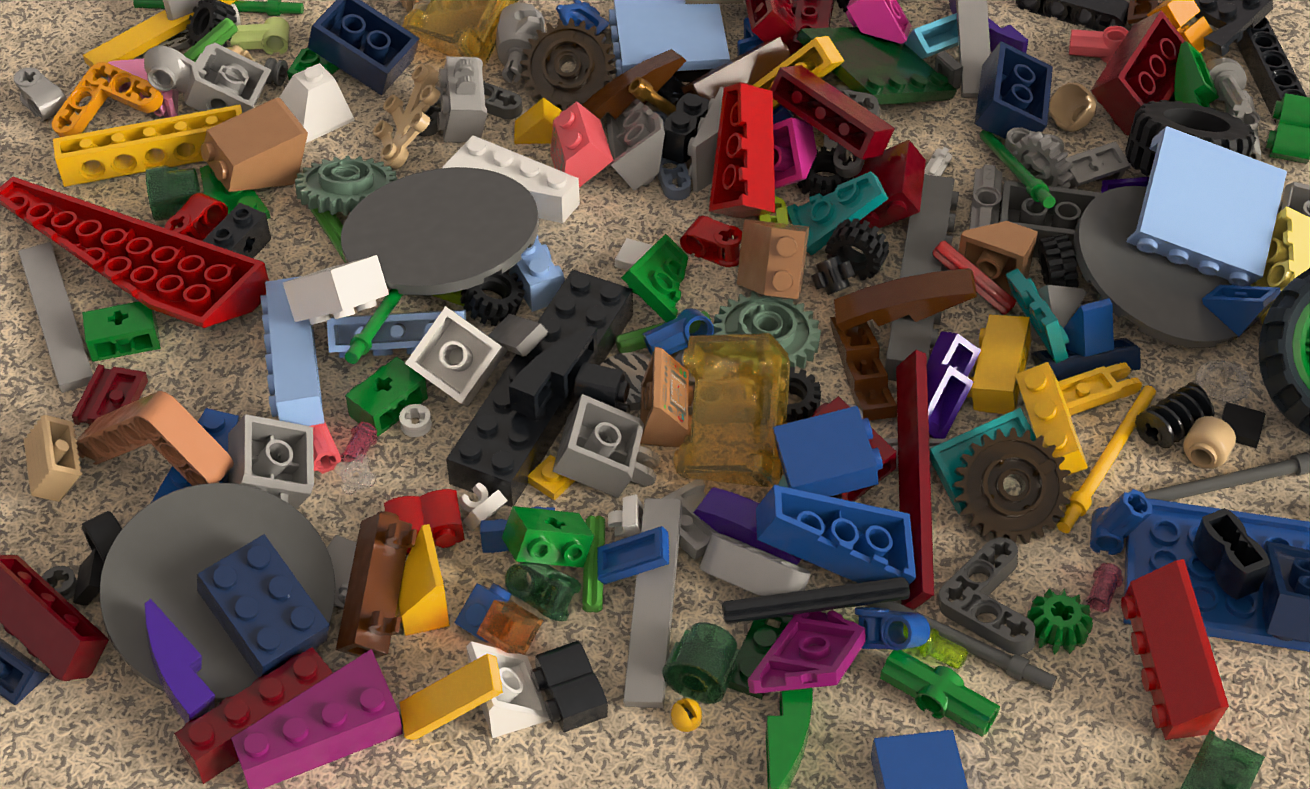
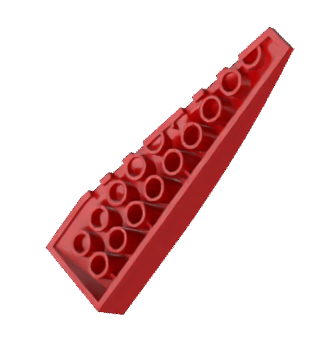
M11 177L0 186V204L152 310L206 328L253 312L261 304L260 296L266 295L265 282L269 281L265 263L260 260L16 177Z

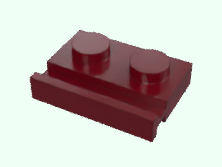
M98 364L72 414L74 424L87 423L90 426L98 417L139 400L148 382L146 372L119 367L106 369L104 365Z

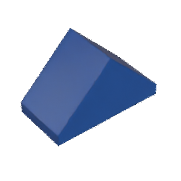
M1219 285L1203 297L1202 301L1203 305L1236 335L1241 336L1261 318L1273 304L1281 290L1280 287Z
M1110 298L1081 305L1063 328L1069 339V343L1065 344L1066 349L1084 357L1114 350L1113 304Z

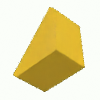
M543 97L515 120L514 144H551L553 120L559 116L562 110Z

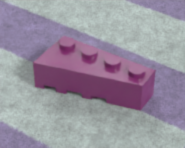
M371 649L231 739L248 788L264 789L402 735L403 732L399 711Z

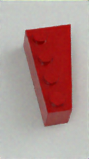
M741 82L724 87L709 212L741 219L775 213L773 91Z

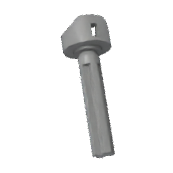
M1229 58L1209 61L1206 66L1219 95L1217 100L1225 101L1227 99L1235 115L1239 118H1243L1245 113L1251 114L1252 107L1242 92L1246 87L1247 81L1242 66L1237 61Z

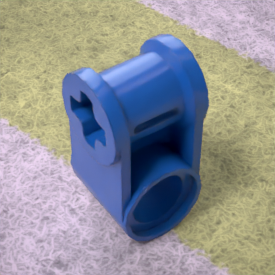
M879 607L855 608V614L858 616V625L865 628L866 642L862 647L863 649L902 650L920 647L929 639L930 625L927 619L919 613L891 611L887 608ZM904 624L908 628V638L903 634Z

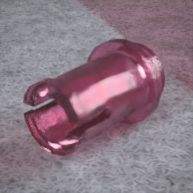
M360 422L351 429L352 437L341 454L342 462H345L347 457H349L345 465L359 469L370 446L375 445L378 440L377 429L366 422Z
M1103 563L1093 572L1095 581L1086 602H1088L1087 605H1090V608L1105 613L1109 611L1116 588L1122 585L1123 577L1122 571L1118 566L1111 563Z

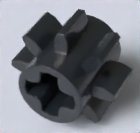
M839 255L815 264L818 272L811 275L817 290L825 288L827 295L849 287L848 278L855 274L850 261L841 263Z

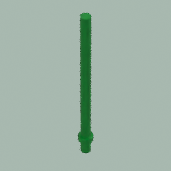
M391 288L389 290V295L385 296L360 334H355L350 340V348L345 354V360L348 363L356 364L362 355L369 352L372 347L371 341L403 296V294L398 293V289Z

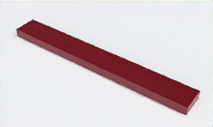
M919 350L913 351L896 367L899 512L910 514L916 579L909 585L910 596L906 600H901V605L915 610L934 596L926 353Z

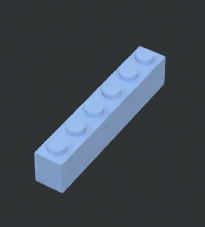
M298 277L266 281V295H262L260 298L265 332L264 343L267 353L265 358L269 374L267 375L270 392L269 404L272 417L279 416L280 421L306 426L324 424L313 325H310L309 319L298 322L294 321L283 286V282Z

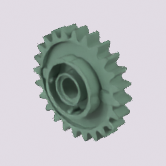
M346 156L342 160L334 157L333 161L322 159V164L311 163V168L303 167V173H297L295 188L297 199H301L302 205L308 204V209L318 208L319 213L328 210L331 215L342 212L344 216H347L365 197L380 187L397 180L396 171H392L391 166H384V162L374 163L373 158L363 161L361 156L356 159Z
M751 291L750 298L739 294L738 302L728 299L727 307L720 306L719 314H715L714 333L712 337L714 338L713 346L719 348V354L727 356L728 365L738 363V371L749 368L752 376L758 371H762L764 377L767 378V373L771 371L777 375V368L783 367L788 372L789 367L798 366L804 369L806 361H813L814 353H818L821 330L818 329L819 320L813 319L814 312L804 311V303L794 305V299L791 298L783 300L782 297L758 296L754 291Z

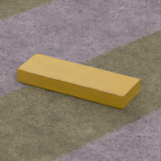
M487 653L400 701L404 738L410 740L418 739L503 693L497 657Z

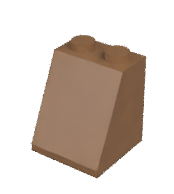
M274 98L207 129L205 142L201 145V155L228 192L295 184L297 173L300 172L308 132L282 99Z
M744 219L737 285L762 295L798 299L802 292L810 226Z

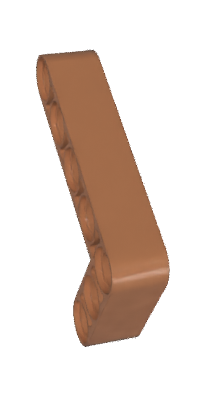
M157 391L98 417L76 439L80 458L86 456L94 460L93 464L95 465L151 443L192 486L219 483L234 466L231 456L173 396L163 391Z

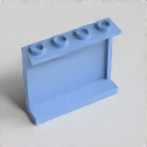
M614 0V9H609L611 41L613 43V54L616 57V77L641 62L670 49L680 54L686 60L677 71L716 69L730 61L719 4H685V0Z
M1166 126L1152 139L1150 150L1156 153L1136 231L1127 238L1126 242L1137 246L1142 252L1157 253L1165 256L1172 263L1187 264L1198 268V271L1202 274L1217 275L1225 278L1232 285H1251L1262 278L1287 171Z

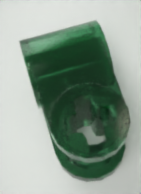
M527 562L514 564L509 567L505 575V585L513 596L536 608L542 615L561 622L568 619V607L574 593H578L582 587L578 580L561 573L548 564ZM527 572L531 577V585L527 581Z

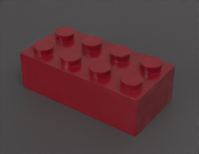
M1162 10L1132 26L1090 90L1097 102L1103 106L1114 123L1127 136L1130 134L1135 112L1138 108L1150 101H1168L1175 91L1177 59L1181 44L1185 40Z

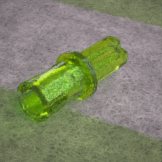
M904 624L903 634L908 638V628ZM934 628L930 630L929 639L925 644L920 647H914L920 651V656L927 657L929 655L954 669H960L968 655L966 648L940 636L939 631Z

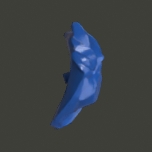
M573 0V4L558 5L556 7L563 25H568L570 18H573L575 26H579L584 20L586 30L596 26V36L602 33L610 24L609 21L600 16L599 11L595 7L590 6L587 2Z

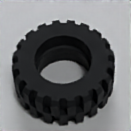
M1150 101L1147 104L1144 103L1135 112L1125 155L1135 170H1140L1142 174L1150 176L1156 153L1150 150L1152 139L1166 126L1251 157L1256 137L1249 124H1244V121L1240 118H1235L1226 112L1217 111L1215 108L1203 107L1194 103H1183L1182 101Z

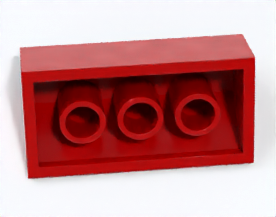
M1181 559L1131 581L1125 596L1121 598L1123 616L1126 620L1130 619L1133 628L1131 633L1132 648L1135 655L1141 656L1144 667L1141 670L1142 683L1146 691H1151L1153 698V722L1157 729L1161 728L1165 740L1212 734L1229 707L1185 560Z

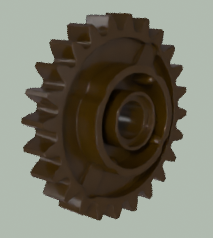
M570 18L566 26L563 25L561 19H558L556 28L546 23V33L537 29L538 39H528L532 48L523 49V54L528 59L520 61L521 67L527 69L521 73V77L524 80H529L524 86L527 91L534 90L531 94L533 101L544 97L556 107L562 108V111L568 109L576 101L581 105L584 104L593 94L613 80L609 75L617 73L616 67L610 65L616 61V57L614 54H608L613 49L611 43L603 44L606 40L605 34L596 36V26L586 30L584 20L579 26H575L573 18ZM570 61L576 64V68L572 72L565 73L561 71L562 65Z
M1015 427L1009 430L1007 437L1003 435L1000 429L994 432V440H991L986 434L980 437L982 447L972 443L969 446L972 456L963 454L960 457V460L966 466L958 467L954 470V473L960 476L962 480L952 484L953 488L962 492L961 495L954 499L956 503L965 504V508L960 512V516H972L968 527L972 528L978 524L981 525L980 537L982 538L989 532L994 533V538L1006 536L1016 542L1017 536H1019L1024 544L1030 543L1031 533L1038 539L1044 537L1042 527L1049 530L1055 529L1056 525L1052 517L1057 519L1064 518L1065 514L1060 510L1059 506L1070 504L1071 501L1063 496V492L1072 489V485L1063 483V478L1068 476L1070 471L1060 470L1059 465L1065 458H1054L1052 456L1056 446L1051 445L1048 448H1043L1044 436L1041 435L1035 441H1032L1030 439V430H1026L1021 437H1018ZM1011 477L1019 482L1021 487L1019 495L1012 496L1004 490L1003 482L1005 478Z

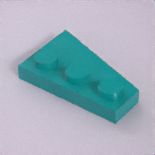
M1018 268L1007 273L1006 277L1011 294L1025 316L1030 317V324L1054 362L1057 364L1067 359L1068 354L1065 344L1069 343L1068 336L1047 302L1043 301L1039 296L1030 277L1026 279Z
M1021 408L930 448V461L959 515L965 508V504L954 502V499L962 494L961 490L952 487L953 483L962 480L960 476L954 473V470L958 467L966 466L960 460V457L963 454L972 456L969 449L972 443L982 447L980 438L982 435L986 434L991 440H994V432L1000 429L1003 435L1007 437L1012 427H1015L1018 437H1021L1026 430H1030V439L1032 441L1036 440V436Z

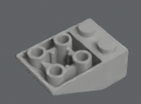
M720 87L716 97L710 99L707 115L705 118L702 117L700 119L698 133L695 138L692 137L689 141L688 156H692L689 176L693 182L694 192H699L712 183L724 87Z

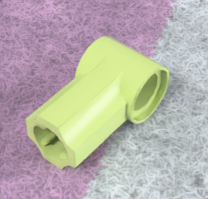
M280 17L268 18L264 24L236 25L238 31L232 36L230 41L231 46L238 45L243 50L263 49L267 54H273V52L284 54L288 49L290 26L285 19Z

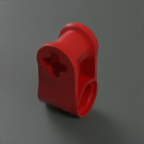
M196 193L166 222L164 228L203 241L228 215V208L223 202L204 193Z
M702 215L696 218L680 238V245L686 253L690 255L694 253V256L697 258L701 257L723 267H734L739 265L742 231L736 226L727 225Z

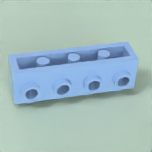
M537 234L532 247L527 248L521 254L522 259L511 267L509 275L516 273L519 276L517 282H523L524 286L522 289L525 290L523 298L532 312L548 307L565 281L562 269L559 265L555 266L553 264L547 245H541Z
M466 309L452 310L466 320ZM442 311L390 314L371 341L372 347L370 350L373 351V356L393 355V349L406 348L407 354H412ZM372 315L346 316L339 319L330 317V320H327L329 353L338 352L339 358H345V354L350 348V340L355 334H360Z

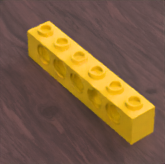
M241 104L54 138L55 161L63 185L67 187L204 161L201 155V145L205 142L207 129L242 114Z

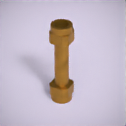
M636 77L631 82L629 92L641 102L648 101L667 116L676 111V106L656 93L652 85L645 79Z

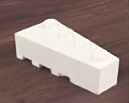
M474 135L442 167L485 169L498 172L516 180L533 196L540 219L564 223L580 205L579 178Z

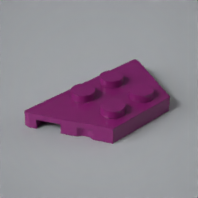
M834 610L827 612V614L819 611L794 615L748 678L749 693L757 694L838 685L866 642L865 628L853 621L845 620L841 614Z

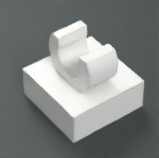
M481 483L476 484L472 489L478 496V502L471 501L466 494L458 500L461 508L470 512L463 520V523L471 531L479 527L482 520H487L508 501L499 490L488 497V491Z
M637 494L623 497V511L615 510L608 513V527H615V537H630L641 533L644 506Z

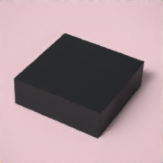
M1226 402L1221 419L1227 422L1234 430L1236 443L1257 448L1266 413Z
M96 548L79 567L73 599L75 604L88 606L100 592V581L104 563Z

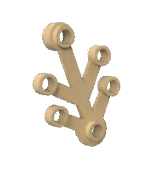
M420 64L414 69L411 77L414 80L415 86L405 111L403 110V101L394 94L390 95L384 102L383 109L392 115L397 128L394 138L392 136L393 126L386 121L381 120L374 127L373 135L380 139L384 146L380 153L381 162H384V166H391L394 170L399 169L406 162L409 155L406 147L420 132H423L428 127L430 117L424 113L440 97V91L434 87L438 82L439 72L430 65Z

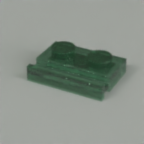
M1209 730L1180 789H1250L1265 757L1228 738L1224 741L1214 736V731Z

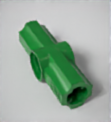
M893 650L881 670L880 679L913 697L916 705L922 711L927 709L933 712L932 716L937 719L946 716L981 737L987 734L999 713V705L964 686L962 678L952 669L945 666H937L934 669L902 650Z

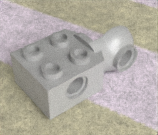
M217 43L207 45L203 53H200L196 62L186 58L176 49L167 46L150 48L144 56V68L149 83L160 91L176 89L182 92L185 104L199 111L240 104L242 113L253 109L271 72V69Z

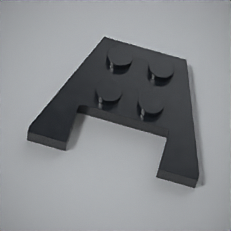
M1194 0L1200 9V12L1194 17L1199 19L1204 16L1209 25L1218 28V30L1203 37L1204 48L1220 56H1224L1230 51L1229 45L1233 41L1238 43L1243 38V32L1248 27L1254 28L1273 10V0Z

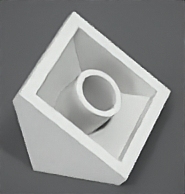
M470 642L466 646L468 663L487 653L497 657L503 693L481 704L492 738L550 720L541 691L538 692L531 676L532 667L528 656L475 642Z

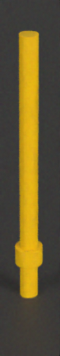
M1144 386L1080 489L1074 491L1070 496L1069 500L1071 502L1066 505L1065 516L1057 524V528L1061 532L1069 533L1078 518L1084 516L1092 504L1091 497L1135 429L1137 415L1146 411L1155 397L1156 390L1154 387Z

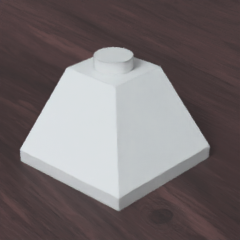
M320 63L294 74L279 97L308 132L306 143L355 121L335 78Z

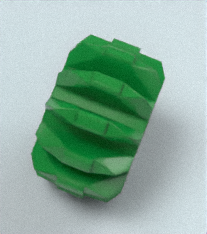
M1065 588L1059 595L1048 589L1044 593V597L1036 596L1032 601L1031 609L1028 610L1026 617L1035 625V638H1039V649L1050 644L1055 655L1059 651L1060 646H1063V649L1071 654L1076 646L1083 647L1087 642L1088 634L1091 633L1093 627V618L1089 617L1091 613L1090 605L1080 604V594L1071 598L1067 596Z

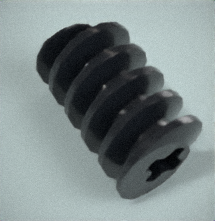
M1189 382L1186 386H1182L1176 392L1160 400L1156 405H1152L1146 411L1137 415L1135 421L1136 430L1140 438L1151 446L1158 444L1162 448H1170L1174 445V442L1181 441L1187 435L1197 419L1204 416H1214L1215 412L1204 389L1197 383Z

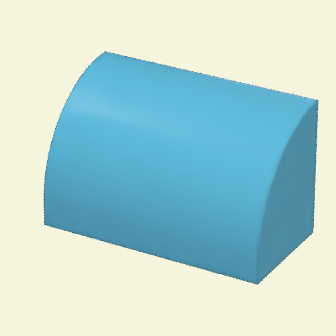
M957 13L913 29L904 44L921 59L959 46Z

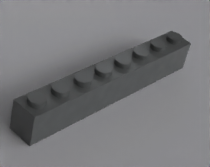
M924 174L920 212L909 218L900 278L948 270V268L933 257L932 252L943 240L952 245L953 236L947 235V232L953 233L956 218L955 213H950V210L956 211L959 192L953 191L955 178ZM942 311L917 322L910 315L892 321L885 363L888 380L897 381L896 367L915 350L926 353L928 363L931 355L929 351L934 348L939 336V329H933V324L940 325Z

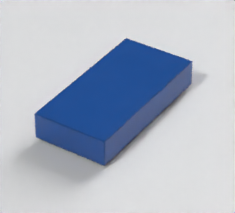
M663 526L597 547L598 580L604 585L669 564V535Z

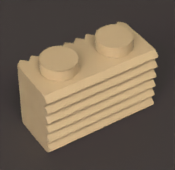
M43 415L40 416L41 420H38L37 424L34 425V429L30 430L31 433L27 434V438H24L30 493L34 497L60 502L83 474L80 471L82 468L79 466L81 462L78 460L80 456L78 455V445L75 439L77 435L74 433L76 430L73 428L75 424L72 421Z

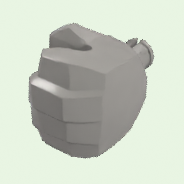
M520 2L510 4L502 9L498 22L496 50L499 60L504 66L502 76L511 83L514 75V82H518L521 78V73L527 70L521 67L520 61L528 59L523 54V49L532 48L528 39H538L537 29L546 33L543 15L532 4Z

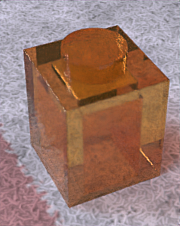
M494 600L476 634L506 653L526 654L544 620L514 602Z

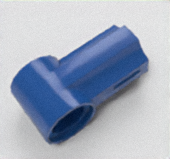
M689 308L683 310L677 318L643 333V337L651 356L655 347L662 348L671 355L691 345L699 346L706 344L713 336L714 327L711 320L697 309ZM700 320V328L695 333H689L691 323Z
M1132 489L1128 493L1124 492L1109 507H1100L1094 510L1092 513L1090 547L1094 552L1100 553V550L1108 551V555H1116L1123 550L1124 539L1152 514V504L1146 499L1144 493Z

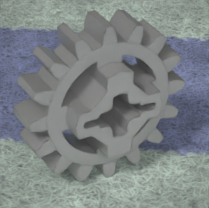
M1040 131L1035 134L1031 132L1014 144L1016 151L1012 152V154L1036 179H1041L1047 186L1069 188L1071 186L1069 181L1074 176L1068 170L1073 165L1066 160L1068 153L1059 150L1061 145L1059 141L1055 144L1052 143L1051 135L1048 134L1043 137Z

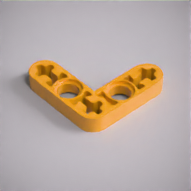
M99 62L89 68L54 116L51 126L60 137L81 134L108 97L143 113H152L161 107L163 95L149 81L109 63ZM108 76L111 80L110 82H108L106 79H103L101 77ZM131 82V86L127 91L119 93V88L124 83ZM140 92H141L142 95H144V96H146V97H150V98H149V99H148V98L142 99V98L139 96V94H140ZM91 96V100L87 105L79 106L83 98Z

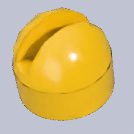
M691 698L678 700L671 709V723L676 729L683 732L697 729L702 722V710L699 703ZM684 708H687L694 718L690 719Z

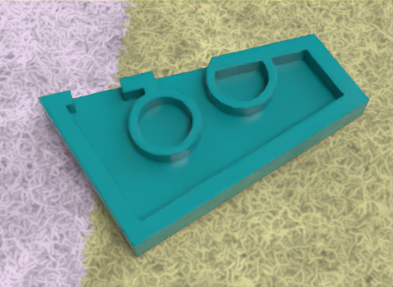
M870 171L838 185L834 192L825 196L819 193L809 197L810 202L799 207L796 204L788 206L787 213L793 225L810 226L806 252L814 255L826 246L840 222L843 223L846 219L852 222L854 218L861 220L889 198L878 177Z

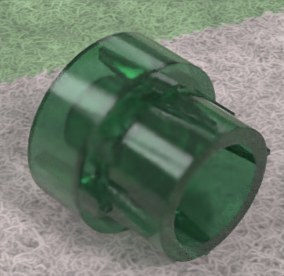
M168 165L146 168L148 199L155 221L169 220L193 194L200 193L195 168L178 169V167L169 168Z
M707 622L695 623L690 630H685L680 642L676 641L663 667V678L675 692L682 696L705 704L717 703L723 699L737 668L735 661L740 652L737 649V642L728 631L716 624Z

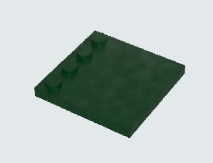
M858 27L800 29L796 38L805 46L815 37L829 36L844 59V62L832 70V72L852 91L874 95L878 99L879 105L945 101L954 98L957 89L948 82L946 76L937 73L906 44L861 33Z

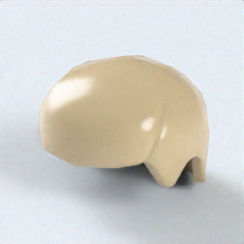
M1068 82L1059 87L1051 96L1048 114L1062 130L1069 132L1079 131L1086 127L1095 116L1096 100L1092 93L1082 84Z

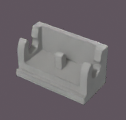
M1116 141L1067 157V162L1073 165L1068 172L1074 176L1069 181L1071 186L1068 189L1077 190L1080 185L1113 175L1114 179L1121 178L1125 171L1130 169L1131 163L1128 162L1127 157Z

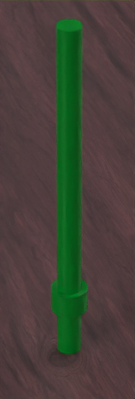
M133 0L135 8L165 9L163 0ZM237 0L232 3L236 5L238 12L267 13L268 16L304 13L303 3Z
M982 130L979 135L980 139L1026 187L1027 194L1034 201L1040 202L1045 208H1052L1056 200L1049 193V187L1041 179H1036L993 133Z

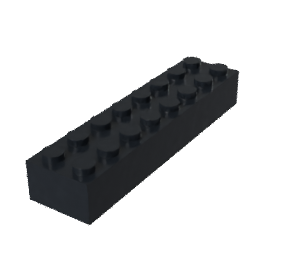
M572 269L538 320V323L548 331L547 335L527 356L518 354L514 356L446 458L450 485L474 493L473 487L481 483L486 487L488 497L499 490L508 500L505 505L512 507L516 504L528 484V475L544 459L564 427L576 401L574 398V387L565 399L552 395L537 418L534 419L510 409L509 385L536 356L565 337L589 326L597 328V353L590 363L597 365L603 363L616 343V336L622 334L633 316V289Z

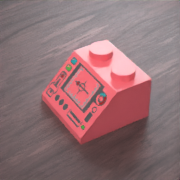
M576 101L553 120L551 157L554 167L557 170L579 178V188L614 161L600 119Z

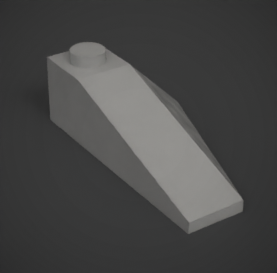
M636 98L617 119L606 113L609 148L614 160L611 166L634 191L642 185L650 184L656 175L659 174L665 136L663 119L656 112L654 113L647 105L645 106Z

